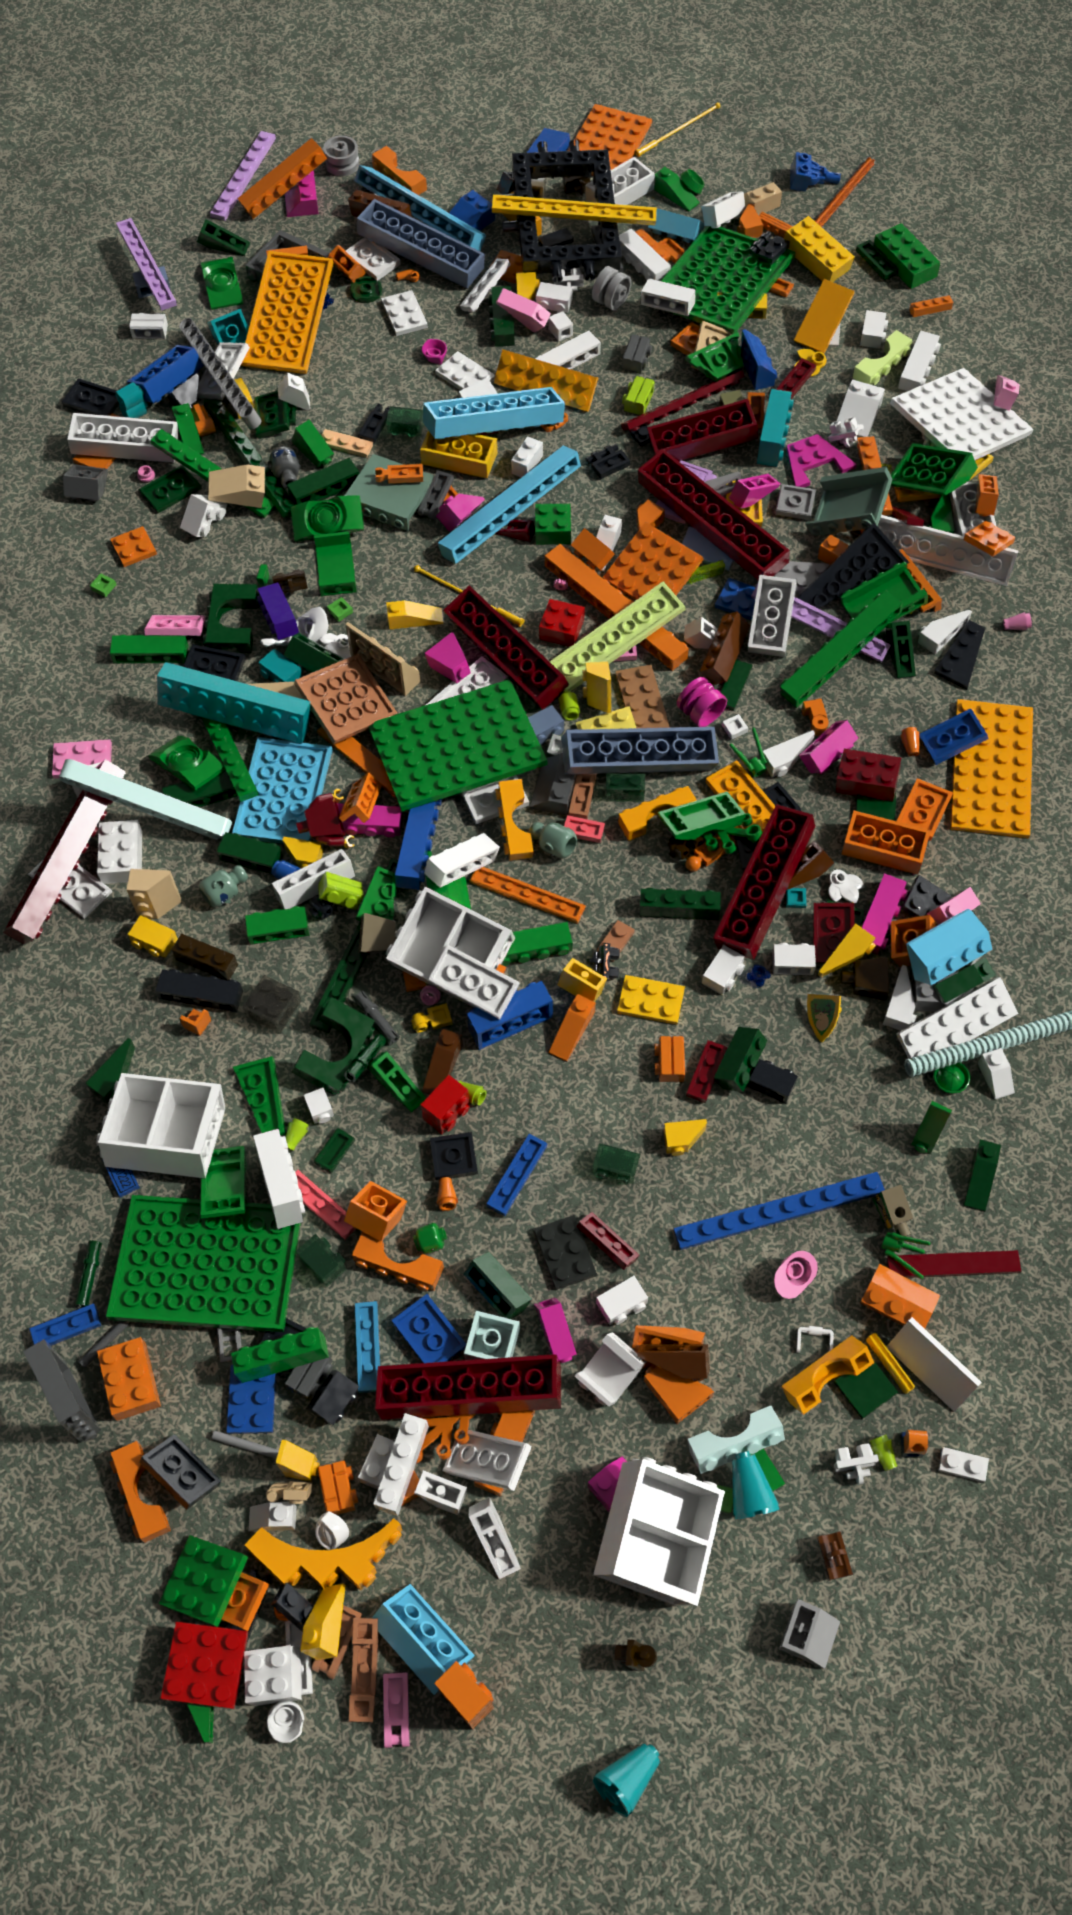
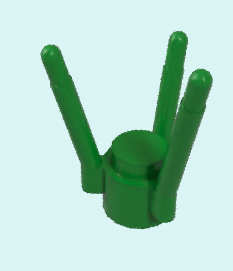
M753 727L752 732L760 759L755 757L749 761L732 743L729 746L747 766L753 777H757L767 770L765 764L768 762L764 757L756 729Z
M888 1232L882 1244V1249L886 1250L885 1255L892 1257L918 1278L923 1279L924 1276L897 1256L895 1252L900 1253L903 1247L924 1254L925 1251L923 1249L904 1243V1241L927 1246L931 1243Z

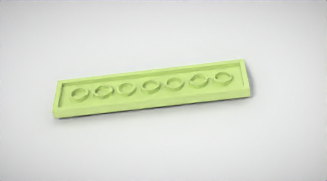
M664 581L550 661L570 684L563 692H571L585 682L582 678V670H586V663L608 662L610 664L686 610L685 605Z

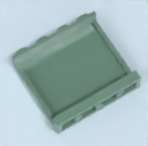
M373 454L344 496L359 495L362 515L408 531L409 520L422 502L435 475L423 472L424 482L388 484V480L376 482L375 468L388 469L387 465L404 464Z
M887 467L821 477L820 484L824 492L814 521L806 522L811 535L819 536L866 529L871 523H875L878 526L893 480Z

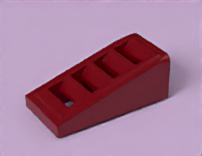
M510 520L506 524L508 525L507 529L501 528L496 532V534L531 542L535 533V525L533 520Z

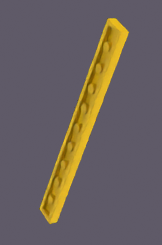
M493 194L492 213L653 226L656 224L657 208Z

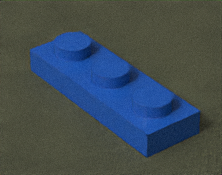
M93 1303L30 1328L34 1345L45 1339L52 1346L102 1325L97 1308Z

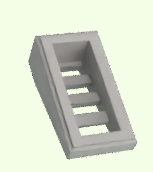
M738 471L708 480L705 483L724 496L732 492L737 480H741V475Z
M217 1328L220 1362L232 1361V1356L224 1357V1348L232 1345L224 1346L223 1341L236 1340L238 1351L242 1348L240 1329ZM235 1331L236 1335L223 1337V1332Z

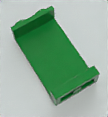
M349 531L314 535L321 597L356 593Z

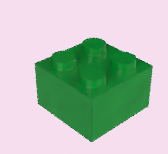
M571 503L535 504L536 545L571 544Z

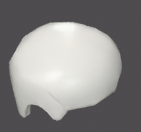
M291 1700L276 1703L270 1709L267 1716V1728L272 1738L280 1743H291L301 1735L304 1722V1714L301 1707Z

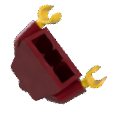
M336 789L333 793L316 796L308 805V809L304 811L306 820L296 823L299 834L309 831L310 836L316 839L318 843L328 846H344L345 848L355 846V844L350 845L348 843V839H354V836L343 837L346 834L343 823L339 819L340 811L337 803H340L344 797L339 798L336 796V794L340 793V789Z

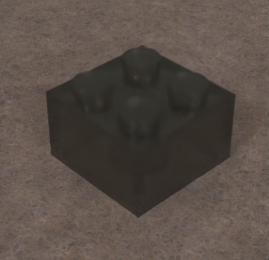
M263 975L242 1008L247 1018L281 1034L301 1003L299 991Z

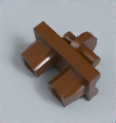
M841 1531L818 1536L817 1540L829 1581L852 1576L853 1573Z

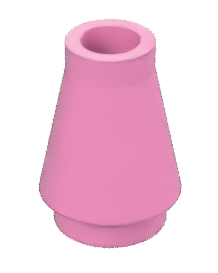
M1023 612L1003 619L1004 629L1027 630V628H1031L1030 613L1025 614Z

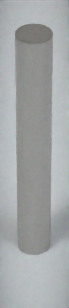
M214 1431L212 1435V1440L277 1459L279 1452L277 1449L218 1431Z

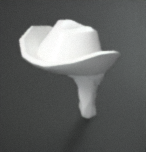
M315 607L299 617L296 623L300 634L321 645L320 638L327 634L329 625L325 611L321 607ZM292 636L278 640L277 637L264 638L260 640V643L265 647L273 645L285 646L289 644Z

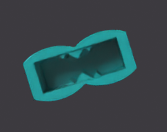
M134 382L116 391L121 413L126 418H139L147 413L146 408L148 406L143 399L144 392Z

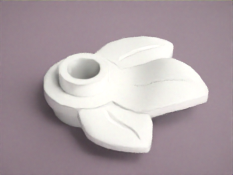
M328 633L320 638L321 643L328 650L344 659L351 657L347 635L340 634L336 636ZM341 640L346 642L345 646L341 644Z
M834 870L829 876L830 887L828 893L832 901L837 902L842 897L848 902L856 904L859 898L858 890L864 888L863 881L858 876L846 874L842 870Z

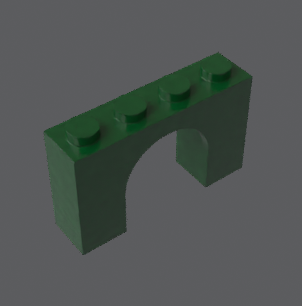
M213 584V589L209 592L211 604L207 606L209 618L205 621V630L207 632L206 635H203L204 646L235 653H252L254 638L251 628H229L222 625L220 619L225 613L233 609H257L258 601L256 596H259L257 584Z
M331 997L318 1020L338 1030L345 1037L348 1046L346 1057L340 1061L330 1062L303 1050L291 1073L336 1095L339 1091H344L348 1083L344 1073L351 1067L357 1055L360 1056L366 1048V1045L363 1043L366 1038L370 1039L375 1030L372 1025L375 1020Z

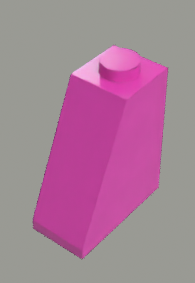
M452 632L425 652L428 665L457 684L471 673L464 653Z
M554 1297L534 1304L551 1355L557 1354L560 1363L572 1360V1356L577 1355L561 1303Z

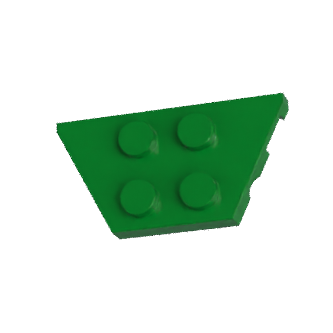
M736 332L687 355L685 360L714 382L741 370L743 359L741 357V346L738 343L739 333Z

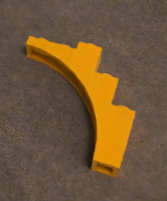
M393 1518L379 1532L366 1540L345 1548L333 1550H308L291 1546L275 1538L261 1527L249 1539L245 1547L281 1584L296 1585L302 1578L301 1573L304 1571L324 1590L327 1586L331 1587L338 1580V1574L341 1572L361 1591L364 1586L367 1588L374 1582L377 1571L372 1564L374 1562L378 1563L386 1553L384 1550L390 1544L394 1545L400 1539L402 1527Z

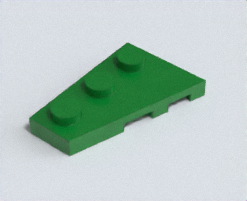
M377 866L356 915V920L361 922V915L363 913L393 920L395 873Z

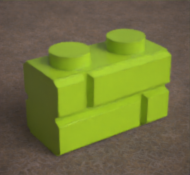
M636 376L634 381L629 383L628 394H624L622 399L624 411L638 415L645 413L654 393V380Z
M327 871L318 883L319 899L356 910L364 897L361 882Z

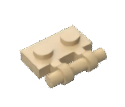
M290 1481L289 1483H274L266 1492V1498L270 1502H276L279 1498H283V1500H289L291 1504H302L303 1500L307 1501L312 1493L313 1482Z

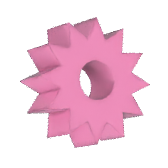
M559 578V580L556 579L553 585L555 589L566 590L568 582Z

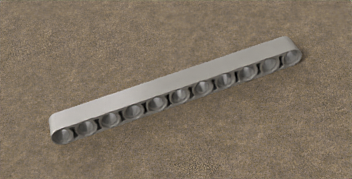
M191 318L181 321L179 325L181 331L192 347L195 348L197 354L249 429L257 428L261 424V418Z

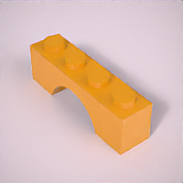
M522 779L500 781L498 789H495L496 800H500L501 806L498 807V816L503 819L501 834L502 837L505 836L506 838L504 853L509 856V861L532 858L534 851L531 833L520 830L512 819L514 810L524 803L525 796Z
M689 786L677 788L669 794L660 795L649 802H642L637 807L623 810L619 814L618 824L628 841L646 834L647 822L657 815L658 812L697 800Z
M851 1335L781 1387L789 1403L804 1415L821 1402L820 1392L828 1381L841 1375L857 1376L874 1364L868 1347Z

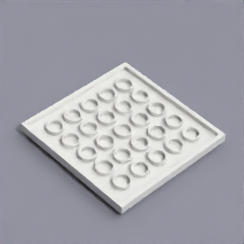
M964 368L893 397L890 402L897 411L937 447L971 452L975 460L1021 440L1033 432V429L1011 409L1008 411L995 406V395Z

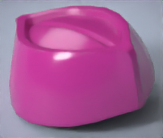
M428 339L422 346V352L428 361L441 365L447 352V346L441 340Z

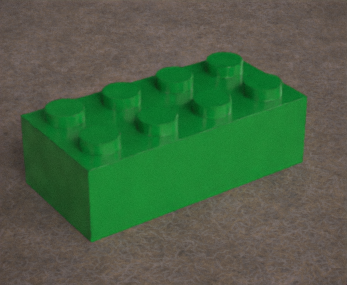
M902 223L875 235L874 244L899 269L897 275L910 289L938 276L941 262Z

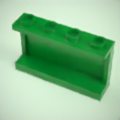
M903 562L895 564L886 572L877 574L875 578L869 581L862 582L855 589L847 590L841 596V605L850 619L856 618L865 606H869L878 594H882L887 590L903 603L902 613L892 621L894 622L927 604L928 594L925 589H920L908 571L907 563Z

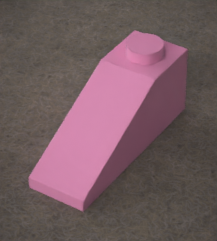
M504 288L496 301L500 307L532 332H537L544 328L551 314L538 303Z
M998 375L994 405L1010 411L1019 394L1020 384Z
M971 887L928 912L927 915H930L939 925L966 909L973 910L981 903Z

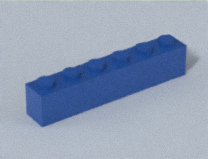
M442 799L410 809L395 872L396 887L419 890L421 882L425 881L424 867H426V862L429 859L427 853L432 850V840L430 839L431 836L435 835L436 825L434 821H438L439 810L437 807L441 806Z

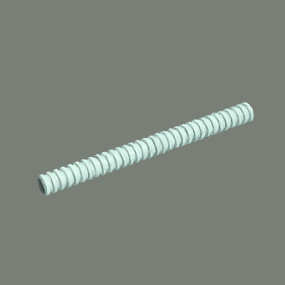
M1072 1010L1057 1016H1051V1018L1047 1017L1034 1021V1023L1030 1022L1016 1028L1013 1027L999 1033L996 1032L993 1035L983 1036L976 1040L973 1039L970 1042L966 1041L952 1047L949 1046L935 1052L932 1051L929 1054L925 1053L923 1056L919 1055L906 1059L904 1064L905 1070L910 1077H914L921 1073H927V1071L931 1072L933 1069L938 1070L951 1064L954 1065L968 1059H974V1057L978 1058L980 1055L982 1056V1054L1000 1048L1002 1050L1008 1049L1015 1045L1018 1046L1032 1040H1038V1038L1042 1039L1056 1033L1071 1030Z

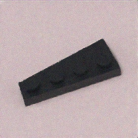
M968 620L935 669L934 674L967 690L985 627Z

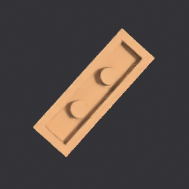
M325 429L322 434L323 439L330 448L367 458L373 447L372 441Z

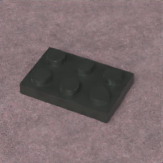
M575 1215L534 1228L556 1290L597 1276L583 1235L576 1227L578 1222Z

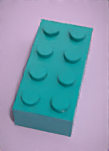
M771 389L760 438L757 464L777 467L778 461L783 459L784 451L781 449L785 448L787 438H784V436L788 435L789 425H786V423H790L792 412H789V410H792L794 400L791 399L792 392Z

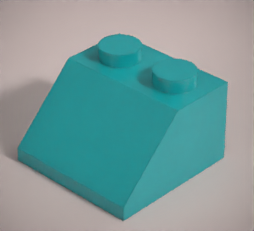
M241 309L207 322L211 334L218 345L220 342H246L249 328Z

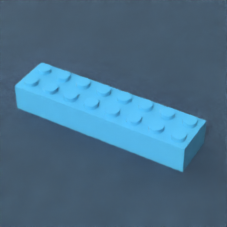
M552 387L423 403V423L435 439H444L445 437L452 436L460 437L461 435L468 434L476 435L483 432L492 433L498 430L508 431L514 428L523 429L529 426L539 427L544 424L554 425L563 422L565 402Z

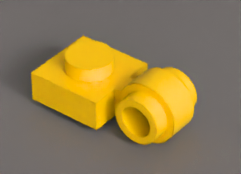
M447 1003L427 1008V1016L424 1013H416L412 1016L411 1020L413 1029L417 1033L427 1031L429 1024H431L433 1030L452 1025Z

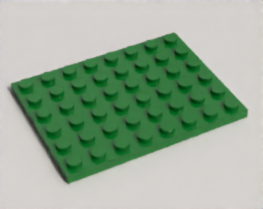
M706 226L661 282L695 289V304L689 315L673 314L698 323L705 321L734 334L795 258V251L787 249L771 265L759 260L757 253L753 255L749 253L751 245L759 239L723 227L711 228V226Z
M510 679L383 718L369 726V731L401 812L548 765L547 758Z
M132 1195L106 1318L116 1321L284 1332L301 1223L278 1229L271 1204L246 1203V1211L243 1214L201 1219V1199Z

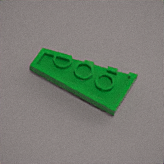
M270 1056L233 1066L261 1133L279 1129L280 1136L286 1135L275 1059Z

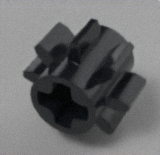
M316 895L309 902L311 906L309 912L317 919L319 917L325 919L333 912L331 906L334 903L319 899V895Z

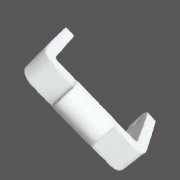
M816 1326L800 1327L798 1329L796 1353H800L801 1333L815 1336L827 1335L829 1336V1351L833 1349L834 1333L832 1330Z

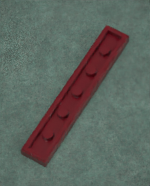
M1018 1250L897 1255L924 1277L1018 1274L1022 1272ZM886 1257L889 1269L906 1278H918L892 1257Z

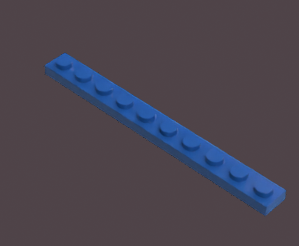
M878 1172L676 1227L674 1228V1233L680 1250L873 1197L885 1189Z

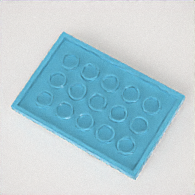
M258 737L249 774L259 796L240 802L232 833L240 834L246 838H256L260 841L284 844L283 837L311 841L310 832L299 834L296 823L306 820L304 811L308 809V805L316 796L322 795L333 751L332 746L309 743L299 744L292 741Z

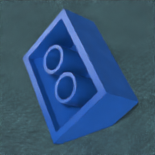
M746 329L742 330L740 343L741 357L754 389L759 390L774 386L777 372L772 367L771 358L766 354L765 345H762L760 338Z

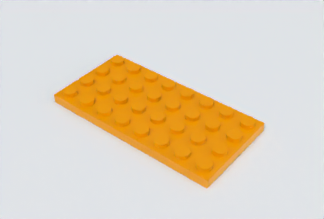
M268 251L245 342L250 348L241 363L242 366L307 374L333 267V258Z
M957 699L956 715L971 708L987 733L988 739L954 756L950 830L1029 839L1033 707Z

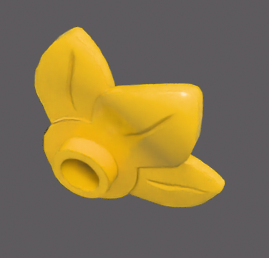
M800 349L797 351L801 359L803 358L816 364V370L811 376H816L820 369L826 365L827 359L822 352H814L811 349Z

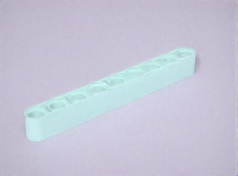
M72 759L65 760L59 775V779L66 784L216 840L218 838L222 839L225 832L229 833L232 821L225 817Z

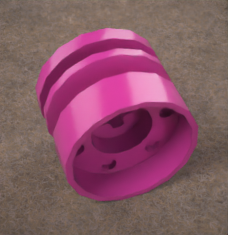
M699 677L689 683L677 700L678 708L686 715H690L691 720L698 727H706L715 721L727 705V698L721 692L715 690L713 685L704 677Z

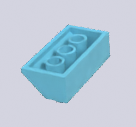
M970 909L960 912L906 943L915 980L929 985H933L992 950L989 931Z
M411 1584L384 1602L372 1617L378 1618V1632L434 1695L439 1692L434 1683L456 1661L460 1665L464 1662L467 1664L475 1656Z

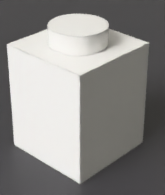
M562 311L549 317V330L559 342L573 335V323Z
M324 1088L304 1095L314 1124L318 1122L320 1124L326 1123L334 1116Z

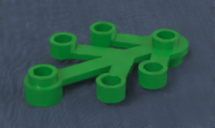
M745 813L746 817L727 830L714 829L703 835L706 839L707 849L714 851L719 847L717 839L712 837L711 832L718 833L723 842L725 853L730 854L736 850V847L728 835L747 837L748 840L756 843L762 835L761 827L756 824L751 825L753 823L752 816L749 813ZM741 824H742L743 826H749V827H747L746 829L734 828V827L739 826V825H741Z

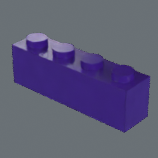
M279 583L257 588L259 596H256L271 633L276 634L278 640L299 633L296 619Z

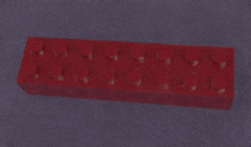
M470 585L443 610L449 620L542 710L570 685L565 676Z
M776 804L713 937L717 949H721L725 945L745 956V958L755 959L816 827L813 814Z
M557 1354L378 1366L375 1410L381 1420L403 1419L405 1413L420 1418L561 1409V1364Z

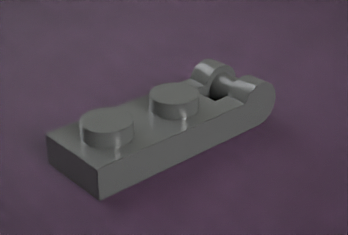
M437 470L418 509L419 516H429L430 519H437L438 508L442 505L454 480L452 474Z

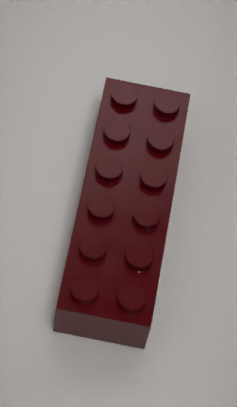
M748 398L647 427L653 455L655 456L664 449L678 461L758 439L757 422Z

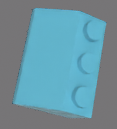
M657 208L655 226L649 225L648 228L653 229L652 233L659 235L662 232L668 233L667 237L676 239L679 236L683 238L682 241L691 243L701 233L704 222Z

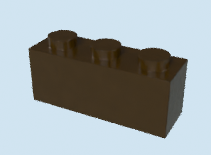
M182 933L172 948L173 955L177 961L226 981L232 977L238 966L234 954Z

